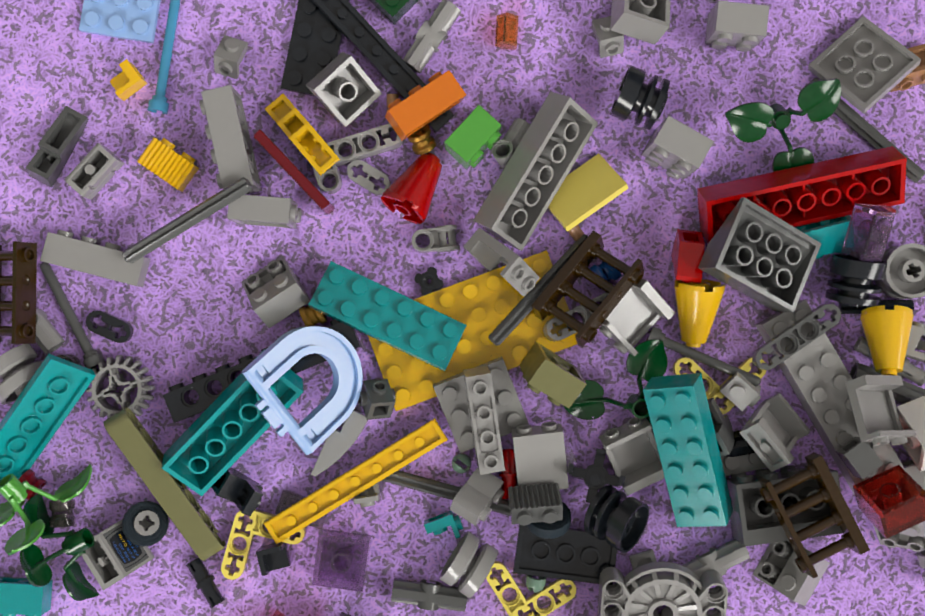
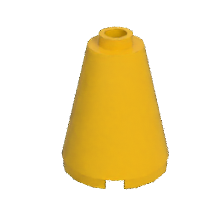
M675 279L674 289L681 340L686 342L688 347H701V344L707 342L725 291V284L721 285V282L702 279L701 283H684Z
M885 305L862 310L860 320L875 372L881 373V375H897V373L903 371L914 318L913 310L899 305H894V310H885Z

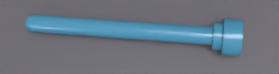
M170 0L155 95H152V99L149 100L147 109L153 113H157V110L162 111V114H168L169 103H167L165 94L180 0Z

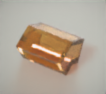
M510 13L497 15L495 46L501 49L516 50L518 16Z

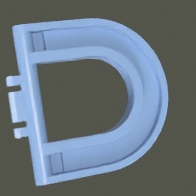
M302 326L286 332L242 370V374L261 397L255 404L257 409L262 410L267 406L261 412L273 429H276L281 424L275 431L278 436L282 437L288 432L305 455L311 454L350 416L358 403L362 390V367L356 350L343 335L321 326ZM315 353L325 358L331 366L333 385L329 395L298 424L270 387L301 358Z

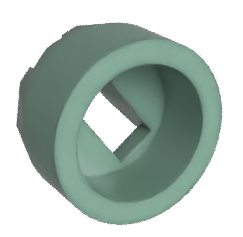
M464 453L455 455L452 459L453 470L460 474L468 472L471 468L470 457ZM459 459L467 465L466 469L458 465L456 460Z
M527 575L526 586L528 590L534 591V593L541 592L545 587L546 577L539 576V579L532 578L533 575Z

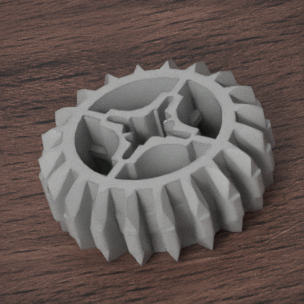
M117 355L116 359L107 357L106 363L100 361L98 363L99 369H92L96 375L91 382L92 387H88L85 390L86 392H92V396L88 397L87 401H95L91 409L93 411L101 409L99 416L105 417L107 415V419L125 407H128L136 416H141L143 414L141 408L148 409L150 407L145 400H153L154 398L153 395L147 394L148 391L155 389V386H148L147 381H152L154 377L144 376L149 371L148 367L139 370L142 362L137 360L133 363V357L127 356L124 360L123 355ZM118 368L130 372L135 380L127 381L123 374L119 373ZM110 373L108 377L109 386L103 390L104 379ZM119 385H129L124 388V391L111 393ZM138 387L136 399L130 405V401H132L130 397L131 391ZM113 397L117 404L121 405L122 409L111 406L105 398Z

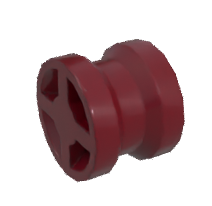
M31 469L27 470L18 479L21 483L27 480L30 485L42 489L47 483L43 478H37L35 472ZM27 489L26 492L28 495L26 499L29 500L31 497L38 493H35Z

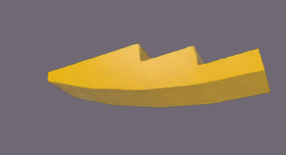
M284 93L265 108L267 113L320 176L340 160Z

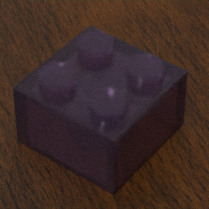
M322 529L318 538L312 585L362 592L366 581L372 536Z

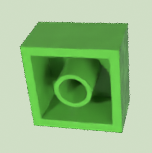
M478 105L444 142L445 150L466 170L470 166L475 168L484 158V151L487 148L492 150L495 142L500 140L502 125Z

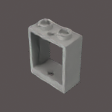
M243 195L228 204L227 219L237 224L296 229V223L301 222L302 211L291 198Z

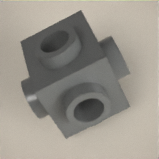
M388 379L363 381L358 404L363 407L366 420L391 417L395 405V391L390 387Z

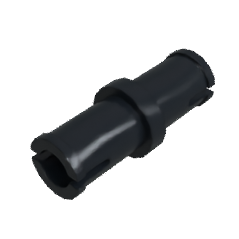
M199 557L186 565L197 583V590L200 589L210 608L225 600L213 581L215 577L213 575L210 576Z

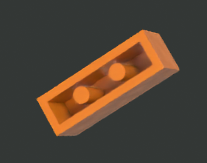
M450 70L444 74L440 71L428 79L429 84L421 87V85L414 87L408 92L409 97L403 101L398 98L388 105L389 110L385 118L401 141L456 106L465 98L466 93Z

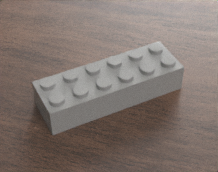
M550 91L473 221L502 242L522 251L598 125V122L571 97Z

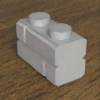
M97 143L64 181L82 197L92 200L115 175V171H118L125 163L107 147Z

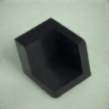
M280 542L277 545L273 543L261 546L256 551L262 576L268 575L272 570L291 565L286 543Z

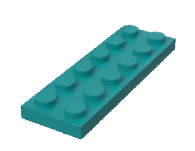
M332 261L308 304L310 308L443 371L446 370L467 326Z
M51 354L46 356L0 422V480L11 473L19 479L32 467L95 378L94 370Z

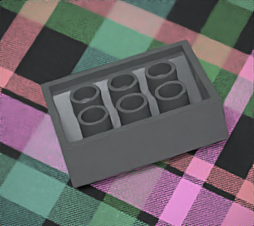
M742 197L707 245L698 268L775 312H794L822 243L747 198Z

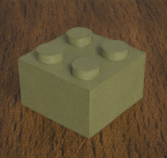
M538 342L534 344L519 365L523 372V378L528 383V388L537 394L543 392L548 396V400L556 406L562 404L570 408L587 385L576 366Z

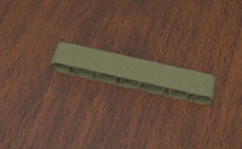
M125 407L105 420L104 427L196 555L202 561H205L225 548V541H221L217 535L218 530L187 486L161 468L164 455L135 414L128 407Z

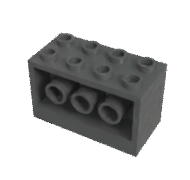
M787 465L780 468V471L771 472L769 469L755 470L756 474L746 475V472L731 474V478H726L734 510L730 517L732 537L743 546L789 541L770 502L766 503L759 491L762 488L759 480L765 478L774 485L806 469V467L795 468L794 465ZM829 468L841 492L838 471ZM810 478L778 494V497L785 509L818 492L817 489L820 487L816 479ZM821 502L789 519L797 532L829 516L831 509L828 503ZM833 525L812 537L842 534L843 532L840 526Z

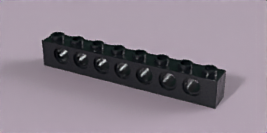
M337 320L330 321L331 326L327 328L343 335L352 344L354 349L362 347L354 328ZM314 353L312 356H304L290 369L298 373L327 360ZM252 354L238 359L239 364L230 367L228 363L215 368L216 373L207 377V374L203 373L193 377V383L184 386L182 382L169 387L170 392L164 394L163 397L173 422L182 421L205 411L235 380V373L242 371L256 357L253 358ZM215 380L219 381L222 385V390L219 394L212 390V383ZM191 390H195L199 395L196 403L191 402L189 399Z

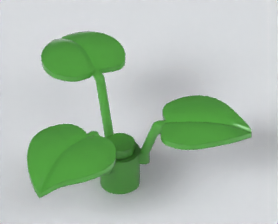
M90 464L74 479L61 485L56 490L55 495L30 485L27 480L21 483L12 473L0 480V493L7 500V502L0 504V527L9 522L16 511L25 523V528L17 531L7 541L5 552L8 555H13L32 545L40 538L45 529V523L41 519L31 524L21 508L28 495L26 490L29 489L53 501L67 502L79 495L88 485L92 473V466Z

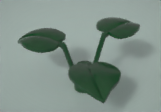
M837 78L817 80L807 84L799 92L797 99L798 106L802 111L793 110L790 107L785 109L780 104L769 106L763 102H751L725 112V117L735 136L747 143L758 141L764 137L767 127L773 126L775 129H778L788 151L779 152L775 155L772 163L773 172L814 163L813 154L805 147H798L793 150L784 129L789 126L792 114L798 116L807 114L808 118L813 122L823 121L830 117L839 105L841 84Z
M660 339L644 341L634 347L638 352L636 356L628 354L626 369L630 374L638 375L637 385L639 393L631 395L626 403L603 397L604 390L599 383L594 380H585L587 385L570 408L565 406L564 408L577 418L594 420L604 414L605 406L603 402H608L628 409L639 419L646 418L651 424L643 393L642 378L649 382L651 377H659L665 374L668 361L663 341Z
M40 494L34 495L26 502L23 508L30 523L32 524L39 519L45 523L44 532L40 536L42 539L65 537L61 544L62 549L45 558L40 548L34 544L20 551V563L25 571L27 580L36 587L47 585L52 579V570L47 562L65 553L66 555H73L64 565L65 573L62 576L64 587L70 597L76 601H83L98 596L99 593L87 581L80 565L76 562L81 555L86 553L85 550L94 546L93 534L87 528L77 532L72 529L68 532L53 533L54 524L48 515L43 496Z

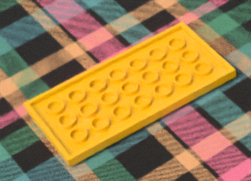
M547 250L523 259L540 277L536 284L553 266ZM505 265L414 299L467 325L445 371L369 335L368 338L383 378L388 379L390 387L395 391L394 408L395 411H399L437 397L433 384L460 374L465 369L477 367L499 357L503 358L507 370L518 367L536 342L553 353L577 345L578 343L575 338L577 332L562 340L550 341L544 336L543 327L547 321L555 317L550 315L542 321L531 310L500 345H494L489 340V335L525 297L500 275L501 271L506 267ZM563 296L557 303V307L567 312L569 308ZM564 323L559 326L552 324L553 329L550 331L552 334L556 333L558 335V331L567 326Z

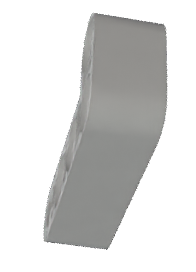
M390 123L328 142V146L340 160L321 176L313 167L319 187L325 193H337L342 186L338 167L349 164L354 160H362L397 149L402 146L404 140L401 141L398 135L396 136V141L387 138L390 136V132L394 131ZM379 134L382 135L385 145L381 146ZM368 138L376 140V145L372 149H365L363 147L364 141ZM343 146H351L352 153L349 156L343 157L340 155V150ZM328 176L336 178V183L331 188L324 186V180Z

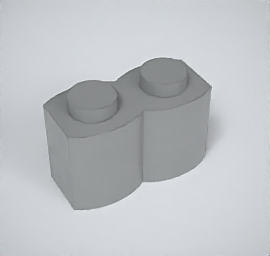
M477 468L454 497L450 510L474 526L480 520L485 522L492 511L490 506L493 503L498 504L505 493L502 490L504 481L491 473L480 475Z

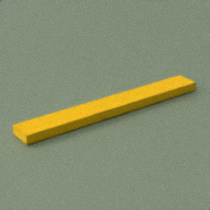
M434 418L264 522V525L277 545L444 443L448 438Z

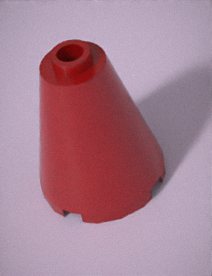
M432 153L420 155L383 192L381 197L382 203L393 213L396 209L404 214L403 218L415 224H422L427 218L441 173L442 165L440 164V159Z

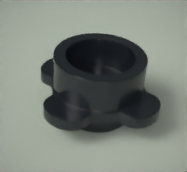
M429 267L423 274L418 273L415 276V282L420 285L423 295L430 294L435 289H442L444 283L438 278L437 270L434 267Z

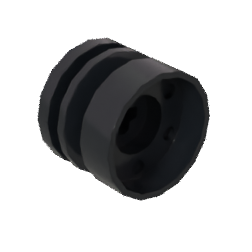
M630 65L619 88V91H621L618 100L614 101L610 115L626 120L632 111L636 112L634 124L639 125L643 116H646L644 128L650 130L665 107L670 80L664 78L659 87L656 88L657 75H654L649 83L646 84L644 83L646 72Z
M832 254L830 272L840 275V279L828 280L827 285L837 289L826 290L825 297L848 306H879L880 297L871 294L882 293V288L871 284L872 280H883L885 278L887 262L863 256Z
M606 485L598 491L589 504L584 519V530L588 534L596 536L599 540H606L608 545L622 553H626L638 543L644 533L649 519V507L634 497L627 498L624 492L618 491L615 487Z

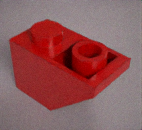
M677 229L671 255L676 280L684 283H701L703 271L698 266L705 249L702 232Z

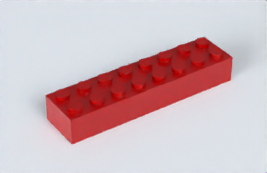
M890 146L697 188L700 232H702L703 237L709 244L742 197L747 198L793 227L905 203L907 158L895 147Z

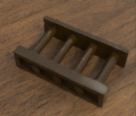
M594 230L531 305L535 316L542 321L547 316L553 315L577 332L575 338L578 346L581 348L595 338L597 329L634 284L637 285L644 276L642 260L638 258L630 267L603 250L602 236ZM599 258L624 274L616 286L588 269L593 259ZM584 277L608 293L600 305L573 288V284L578 278ZM563 296L570 297L593 313L585 324L557 307V303Z
M14 241L13 251H2V245H0V343L1 336H12L11 344H36L37 243ZM2 261H13L12 276H1ZM1 286H12V301H1ZM1 311H12V326H1Z
M813 452L805 456L808 463L805 466L806 469L772 485L771 481L762 478L759 480L762 486L759 491L765 502H770L798 557L795 559L797 567L802 573L816 578L818 575L813 567L814 564L846 548L860 555L870 549L823 456ZM810 478L816 479L820 487L817 489L818 492L784 509L778 494ZM821 502L828 503L831 509L829 516L797 532L795 531L789 518ZM833 525L840 526L843 532L841 539L807 555L801 543L802 541Z

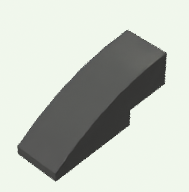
M68 106L63 109L39 141L38 146L40 149L26 166L30 177L52 188L84 132L89 120L88 117Z

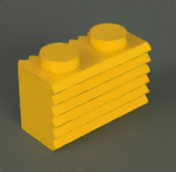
M153 137L137 162L177 190L183 192L199 169V167L194 165L196 159L184 151L181 155L175 152L174 148L176 146L164 137L161 141Z

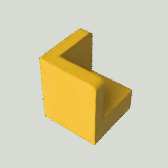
M128 59L119 64L123 71L110 80L111 85L116 90L115 94L123 101L148 84Z

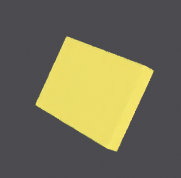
M598 153L566 176L548 209L568 232L626 191L628 186Z

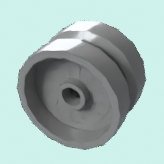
M910 243L890 247L879 255L877 259L887 262L885 278L883 280H874L875 284L882 288V293L895 299H913L925 296L924 245Z
M30 344L19 345L0 356V403L3 405L9 404L19 397L42 364V361L34 362L37 353Z
M469 531L464 534L446 562L439 579L449 586L454 585L460 579L458 591L471 598L488 576L498 555V550L486 543L477 551L479 538Z

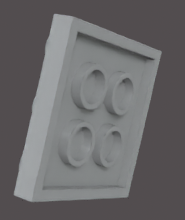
M863 16L809 64L808 70L820 80L837 78L841 84V96L865 114L919 66L921 58Z
M499 357L477 366H488L491 372L500 437L510 434L511 429H516L519 425H529L503 358ZM462 372L433 384L460 453L475 448L464 374Z

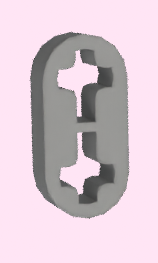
M354 160L347 167L348 177L375 195H383V192L390 186V180L384 173L362 160ZM362 165L363 172L368 175L367 178L358 175L357 178L353 177L354 172L352 168H358ZM371 177L378 181L383 178V183L386 187L384 189L379 188L377 191L375 190V184L369 180Z

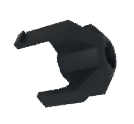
M596 448L594 464L589 465L586 469L568 464L566 472L569 473V476L584 480L585 485L588 487L587 503H591L598 490L606 485L621 488V485L625 483V476L609 475L603 467L606 450Z

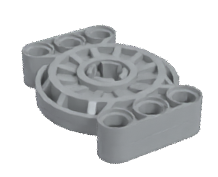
M662 561L639 566L624 577L619 569L607 567L600 573L597 616H726L728 590L722 575L715 570L706 571L699 578L695 573L682 565ZM610 582H617L613 585L608 584ZM665 605L666 607L661 609V614H657L656 608Z

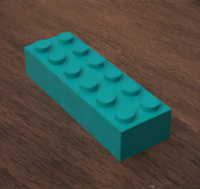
M291 369L270 387L286 409L304 392L303 379ZM242 373L164 453L161 468L200 496H203L271 426L261 414L267 406L262 410L257 409L255 404L261 397Z
M702 374L651 377L644 387L643 393L677 527L727 526L734 510Z

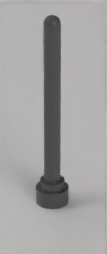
M42 262L40 269L84 353V366L92 370L96 368L100 361L106 363L103 355L94 350L50 264Z
M653 326L650 330L649 338L646 341L660 339L663 341L665 348L730 376H733L738 371L754 386H758L761 383V379L756 375L665 337L666 334L662 333V330Z

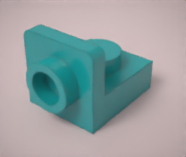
M453 511L424 520L427 534L432 532L434 535L441 534L447 531V527L451 525L455 538L458 539L461 537L460 530L464 529L459 515L454 516Z

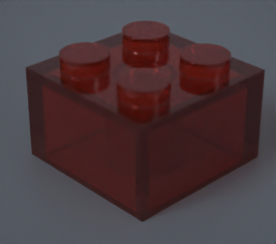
M900 465L853 486L858 508L886 539L925 521V490Z

